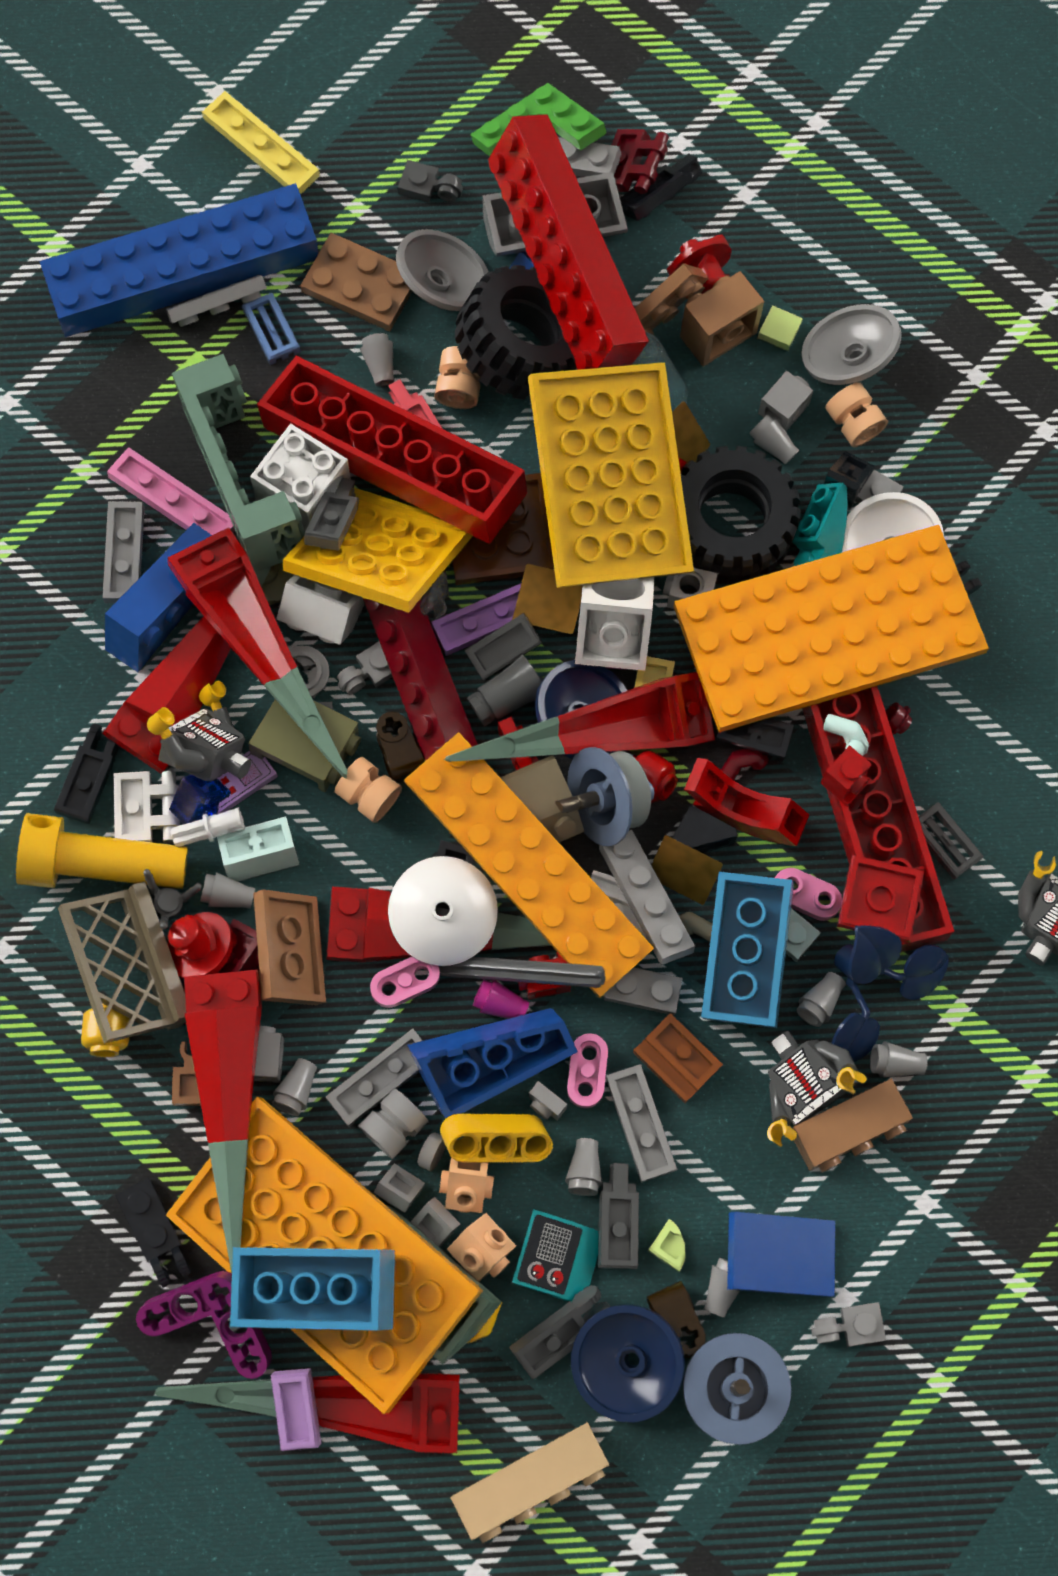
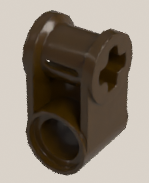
M393 711L381 715L376 725L377 742L389 777L396 783L404 781L425 761L418 744L415 743L405 717ZM392 726L394 731H398V735L392 737L390 732L386 733L387 727Z
M678 1281L647 1296L646 1299L650 1310L664 1318L673 1328L679 1339L682 1336V1330H685L688 1335L695 1334L696 1339L692 1343L693 1348L690 1349L687 1344H682L684 1358H691L705 1344L706 1336L685 1286L681 1281Z

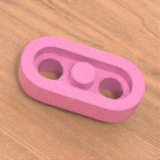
M796 868L783 869L775 877L793 880L797 883L798 888L793 890L791 908L814 919L825 921L832 919L841 908V893L834 885ZM818 896H828L830 904L822 905L818 900Z
M414 957L405 959L378 972L373 977L370 984L371 995L374 1001L382 1007H396L432 990L440 979L439 966L421 962ZM420 969H425L428 971L429 976L425 980H418L415 977L416 972ZM388 984L396 987L395 993L390 996L382 992L383 987Z
M588 1033L579 1036L574 1041L578 1052L570 1057L567 1095L570 1101L580 1108H591L600 1102L604 1093L608 1047L606 1042L600 1036ZM586 1048L593 1049L596 1052V1057L592 1060L585 1059L582 1055L583 1050ZM588 1084L592 1088V1093L589 1096H582L578 1091L580 1085Z

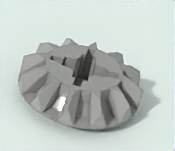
M291 647L289 650L295 663L297 662L303 670H312L307 673L308 684L305 683L311 697L315 698L322 689L326 688L330 676L328 662L324 655L313 647Z

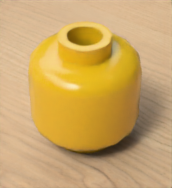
M92 1008L84 1012L81 1036L82 1045L90 1050V1055L106 1058L118 1056L119 1051L128 1046L129 1038L104 1044ZM112 1008L107 1016L112 1031L124 1029L130 1019Z

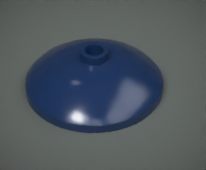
M575 660L561 663L543 678L538 687L535 700L537 721L539 723L625 692L627 689L620 679L605 667L575 664ZM607 751V753H609V754L616 752V751ZM576 754L563 755L573 760Z
M622 1304L608 1307L596 1313L583 1325L573 1344L571 1368L579 1393L596 1412L615 1421L639 1422L656 1416L674 1400L683 1382L685 1359L677 1334L664 1318L645 1307ZM629 1353H635L639 1357L638 1366H633L629 1363Z

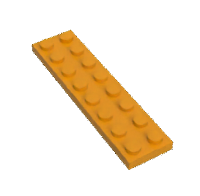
M458 732L405 778L404 782L568 964L597 965L605 969V983L599 988L589 987L600 998L648 955L654 947L485 760L453 762L444 760L451 754L472 747Z

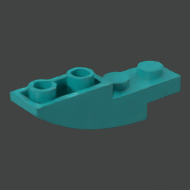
M844 483L817 485L792 541L800 549L792 567L842 553L848 505L847 486Z

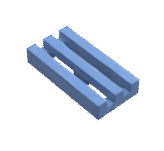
M273 293L242 305L243 312L270 365L276 363L278 358H282V360L288 358V354L292 352L294 354L301 352L300 346ZM269 303L289 343L285 346L263 306ZM257 308L277 348L276 350L272 351L252 311L253 309Z

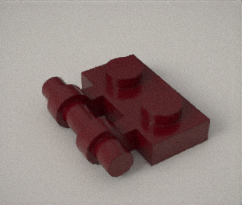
M645 129L617 130L611 145L619 146L621 151V157L614 174L618 192H628L632 182L637 181L634 188L635 191L640 194L647 193L649 186L653 185L658 173L656 169L661 160H664L668 151L666 146L669 140L668 134L660 131L657 133L655 140H650L651 137ZM646 156L645 164L640 165L642 157Z

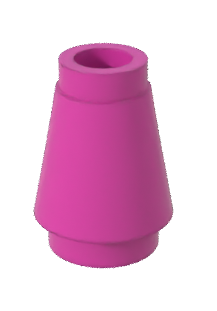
M483 979L475 996L473 1006L479 1008L480 1013L510 1019L525 1015L529 1001L524 1000L496 980L490 982Z

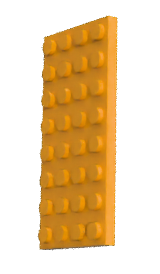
M939 524L674 601L673 606L719 733L986 654L989 649Z
M262 1097L254 1099L251 1104L241 1247L395 1250L392 1330L290 1328L383 1414H388L483 1290ZM209 1158L166 1216L227 1272L232 1273L211 1158Z

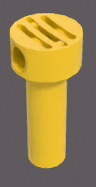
M26 813L18 844L16 883L55 888L58 875L137 884L146 882L143 872L145 869H149L157 886L183 889L188 847L64 832L63 817Z

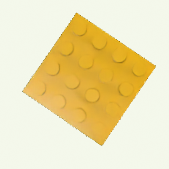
M354 488V494L359 498L358 510L339 551L305 545L303 537L283 559V571L409 613L473 536L420 508Z

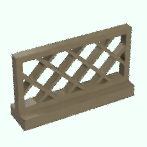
M146 882L132 884L127 890L64 903L58 907L104 1044L167 1028V1030L179 1028L186 1022L184 1014L186 1013L185 992L163 930L160 927ZM121 901L125 912L122 923L103 913L108 904ZM82 910L95 918L88 931L74 923L71 912ZM98 921L117 930L111 944L92 934ZM121 933L135 941L137 950L133 956L115 947ZM88 941L106 951L100 964L86 957L84 947ZM110 954L129 964L122 977L104 967ZM133 966L146 973L149 982L145 990L127 980ZM99 975L118 984L111 998L98 992L95 982ZM122 987L141 997L134 1011L116 1002ZM145 1000L158 1007L162 1019L150 1021L138 1014ZM111 1008L130 1018L124 1029L111 1030L107 1019ZM134 1021L139 1023V1025L132 1026Z

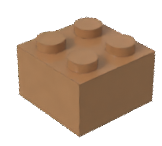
M741 271L731 277L728 275L724 276L714 284L712 289L704 294L697 293L686 302L680 338L704 367L757 333L764 300Z

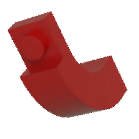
M697 758L684 788L695 799L693 805L698 809L734 827L736 830L774 843L797 846L809 814L791 798L770 796L746 788L729 778L708 759Z

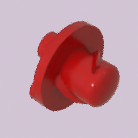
M717 235L700 242L697 239H691L682 244L680 247L681 253L667 268L669 276L682 264L701 268L709 278L703 284L704 290L701 293L704 294L712 289L719 279L727 275L730 276V274H725L722 268L729 261L732 250L724 235Z
M211 912L185 915L177 919L171 925L168 932L169 941L167 945L178 976L183 980L186 976L219 973L229 960L233 948L237 944V936L230 924L220 915Z

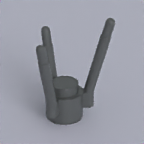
M145 869L143 872L150 889V894L154 897L153 905L157 916L160 918L161 929H166L168 920L179 915L182 905L202 889V885L197 883L183 894L172 888L160 890L151 871Z

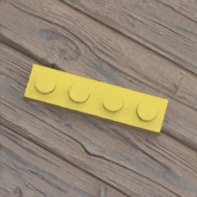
M226 91L202 111L204 120L284 187L296 183L301 194L320 177L319 169Z

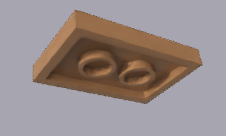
M333 233L329 234L300 285L302 293L387 331H391L412 293V290L400 275L396 261Z
M682 264L635 307L649 340L654 335L652 330L661 322L665 324L672 320L679 312L677 308L686 299L689 300L693 295L704 290L703 284L709 278L701 268Z
M264 889L254 892L262 1000L307 1005L326 1003L317 897Z

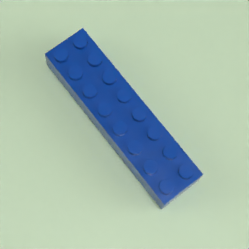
M295 183L39 262L65 337H69L196 298L257 275L264 277L313 262L319 252L316 236Z

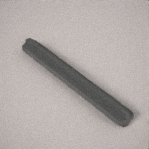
M472 957L459 964L439 966L440 976L593 988H599L605 983V969L597 965Z

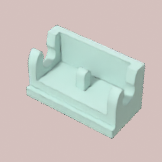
M286 816L245 827V830L231 832L217 837L227 876L237 882L299 865Z

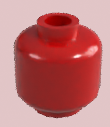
M651 750L643 751L639 755H632L639 762L648 781L654 788V798L651 803L666 800L672 794L678 782V778L675 776V766Z

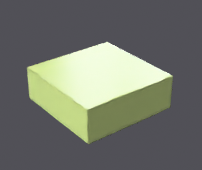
M772 305L759 331L758 338L788 351L803 318Z

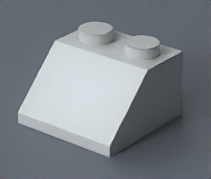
M293 575L285 584L276 619L287 623L294 630H304L317 635L324 642L341 645L352 632L365 603L360 596Z

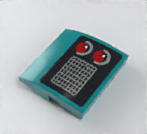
M533 1209L512 1284L572 1303L574 1296L578 1292L590 1286L598 1258L599 1231Z

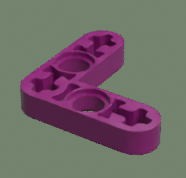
M216 1272L147 1300L137 1312V1326L141 1332L149 1336L162 1335L211 1315L236 1370L245 1378L254 1379L264 1374L272 1360L271 1349L261 1328L247 1327L246 1332L239 1334L233 1332L228 1325L231 1308L226 1312L222 1310L227 1304L229 1307L231 1306L232 1273ZM218 1284L221 1288L227 1287L229 1289L226 1296L222 1293H215L214 1289ZM180 1296H192L197 1301V1311L190 1313L183 1310L179 1303ZM168 1307L170 1309V1313L166 1314L159 1323L156 1319L150 1320L148 1318L151 1311L154 1314H159L166 1311ZM251 1337L252 1340L247 1346L245 1341H247ZM249 1352L252 1356H259L261 1358L257 1366L254 1361L247 1362L245 1359Z

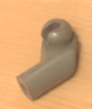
M685 912L679 915L689 935L696 934L709 942L711 941L713 923L692 912Z

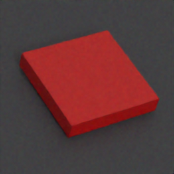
M852 855L837 927L855 931V926H877L892 931L900 938L901 942L909 943L912 937L924 871Z

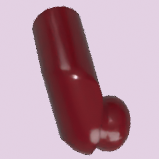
M742 748L733 751L720 770L729 778L735 780L742 768L752 766L755 770H762L768 764L769 758L767 754Z

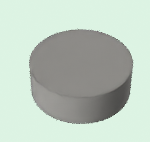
M434 1132L428 1136L418 1157V1165L430 1172L439 1163L446 1147L440 1134Z

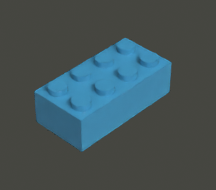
M719 872L701 1018L777 1029L794 888L792 880Z
M233 1247L230 1327L392 1330L395 1250Z

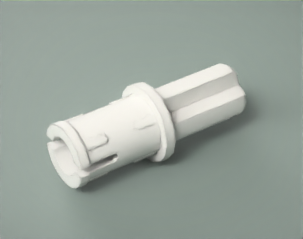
M237 807L211 816L203 814V819L174 827L171 830V836L175 846L180 847L205 839L213 842L216 837L245 830L241 811Z

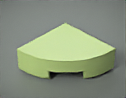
M669 1219L648 1252L677 1272H680L685 1261V1242L680 1229Z

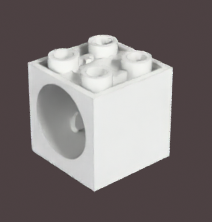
M290 423L250 478L256 501L281 491L285 492L289 503L295 501L303 519L301 522L306 531L325 492L335 493L342 478L350 479L347 458Z
M654 577L583 585L575 664L645 671L653 611Z

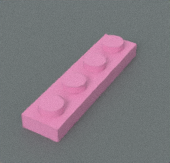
M129 447L107 471L108 478L185 530L195 523L211 535L228 527L232 533L235 531L230 517L225 511Z

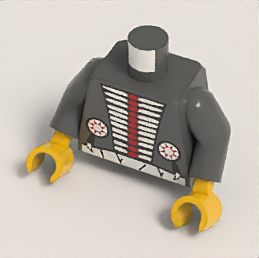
M218 680L212 685L208 683L199 693L200 701L204 705L211 707L212 712L204 708L171 726L175 718L168 708L162 707L147 722L148 730L154 735L162 737L158 760L204 781H213L227 772L241 779L248 773L251 767V760L241 755L245 738L242 733L235 729L227 708H222L220 700L226 695V687L221 681Z
M1038 851L1034 855L1035 869L1029 871L1018 893V915L1023 922L1021 932L1033 940L1025 955L1032 962L1043 966L1051 953L1058 956V877L1051 874L1056 867L1055 856L1052 858L1050 865L1041 866L1038 861L1043 852Z
M789 1031L781 1034L771 1042V1045L782 1059L768 1071L771 1079L769 1091L772 1124L768 1128L767 1136L771 1141L781 1147L783 1135L791 1141L795 1140L797 1133L789 1127L791 1122L795 1126L816 1116L846 1092L855 1094L856 1091L853 1087L856 1084L866 1082V1076L857 1071V1067L848 1050L825 1040L806 1041L799 1046Z

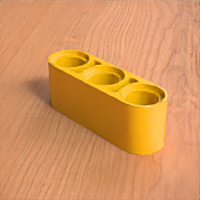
M454 1114L447 1117L440 1127L441 1137L451 1158L458 1162H539L546 1159L553 1149V1142L541 1119L531 1114Z

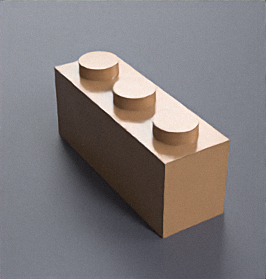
M891 1078L794 1126L792 1129L797 1133L794 1142L809 1171L819 1167L823 1173L841 1164L842 1162L839 1157L852 1151L854 1156H858L874 1147L872 1140L882 1135H885L888 1141L906 1132L907 1130L904 1125L913 1117Z

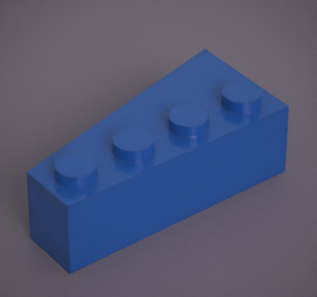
M195 523L105 613V650L137 673L193 605L192 601L186 596V591L168 566L167 558L212 536Z
M552 1008L407 1045L437 1108L445 1119L451 1115L462 1114L578 1052L564 1021Z

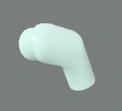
M833 714L827 715L824 722V731L843 736L846 743L845 749L850 745L862 756L868 752L869 742L858 722Z

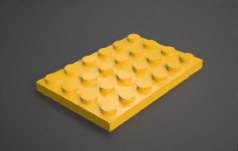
M665 362L530 374L528 376L557 588L693 572L694 567Z

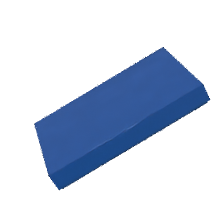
M730 1212L727 1290L835 1297V1221Z

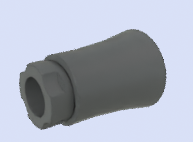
M522 654L508 668L477 688L478 692L468 696L467 700L482 725L487 726L495 719L499 721L508 714L534 702L541 680L532 665Z

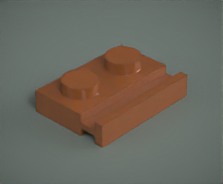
M671 1013L633 1050V1053L684 1104L723 1066Z

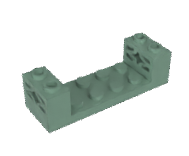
M224 354L173 372L172 376L184 413L241 546L246 551L254 571L258 572L283 562L284 557L297 545L305 534V529L301 522L303 519L295 501L289 503L284 491L249 503L244 488L241 489L238 482L239 478L235 467L227 457V450L220 433L216 431V428L245 418L242 404L247 403V399L235 364L229 366Z

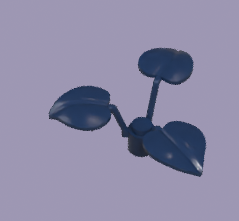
M855 926L854 944L843 946L837 952L834 964L848 977L845 983L851 988L861 1007L862 1013L861 1015L859 1013H851L841 1022L835 1032L832 1044L848 1050L854 1062L866 1056L878 1040L880 1025L875 1019L869 1018L870 1010L857 984L870 983L879 975L885 974L897 981H903L900 987V994L904 998L910 1000L923 998L939 985L946 973L949 956L941 947L925 945L916 949L907 959L904 973H897L888 968L896 963L901 954L902 943L900 938L885 928Z

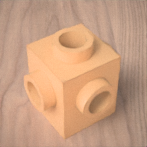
M451 1158L449 1171L442 1170L439 1193H446L445 1209L457 1210L463 1213H482L484 1198H492L494 1176H487L488 1162H458Z
M485 1213L469 1225L447 1250L479 1282L489 1273L495 1278L510 1263L506 1257L516 1245L490 1216Z

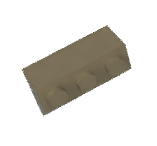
M554 755L500 777L558 842L584 832L579 811L561 813L555 801L573 796Z

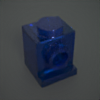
M188 775L182 778L169 810L183 825L203 819V814L208 816L217 814L220 801L228 798L231 791L217 778L213 781H204L193 775Z

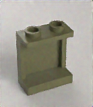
M275 699L248 743L250 754L262 760L264 757H267L317 782L319 790L326 792L330 784L336 785L341 775ZM314 701L344 762L347 755L353 756L361 742L358 722Z

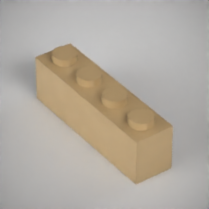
M587 1422L450 1498L471 1540L479 1537L481 1542L484 1543L503 1532L500 1525L514 1518L516 1524H519L537 1514L534 1508L535 1505L548 1499L550 1505H553L570 1496L571 1493L568 1487L582 1480L586 1487L603 1478L605 1474L602 1469L607 1467L609 1463Z

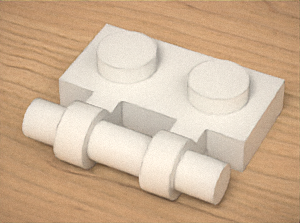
M149 771L114 773L115 838L153 842L152 830L161 829L163 830V842L174 843L171 830L174 827L180 826V816L177 815L176 799L180 798V786L176 785L175 772H162V784L155 785L151 784V774ZM152 799H162V815H152Z

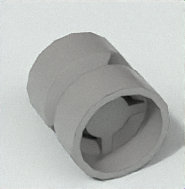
M395 1088L380 1102L382 1110L380 1112L372 1111L358 1125L361 1131L392 1160L407 1145L405 1137L407 1135L415 1137L429 1122L425 1115Z

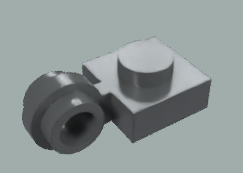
M407 160L398 185V194L430 202L433 192H437V195L442 200L454 202L456 198L461 196L463 186L461 185V179L453 174H445L443 178L438 180L439 168Z

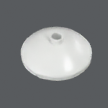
M897 492L877 494L860 502L848 514L842 552L938 524L943 536L944 531L934 510L919 498Z
M447 856L428 858L407 869L396 882L388 905L390 927L400 946L415 959L436 966L459 964L478 954L492 937L498 915L496 896L486 876L472 864ZM439 903L449 905L450 911L446 916L436 914L435 909Z

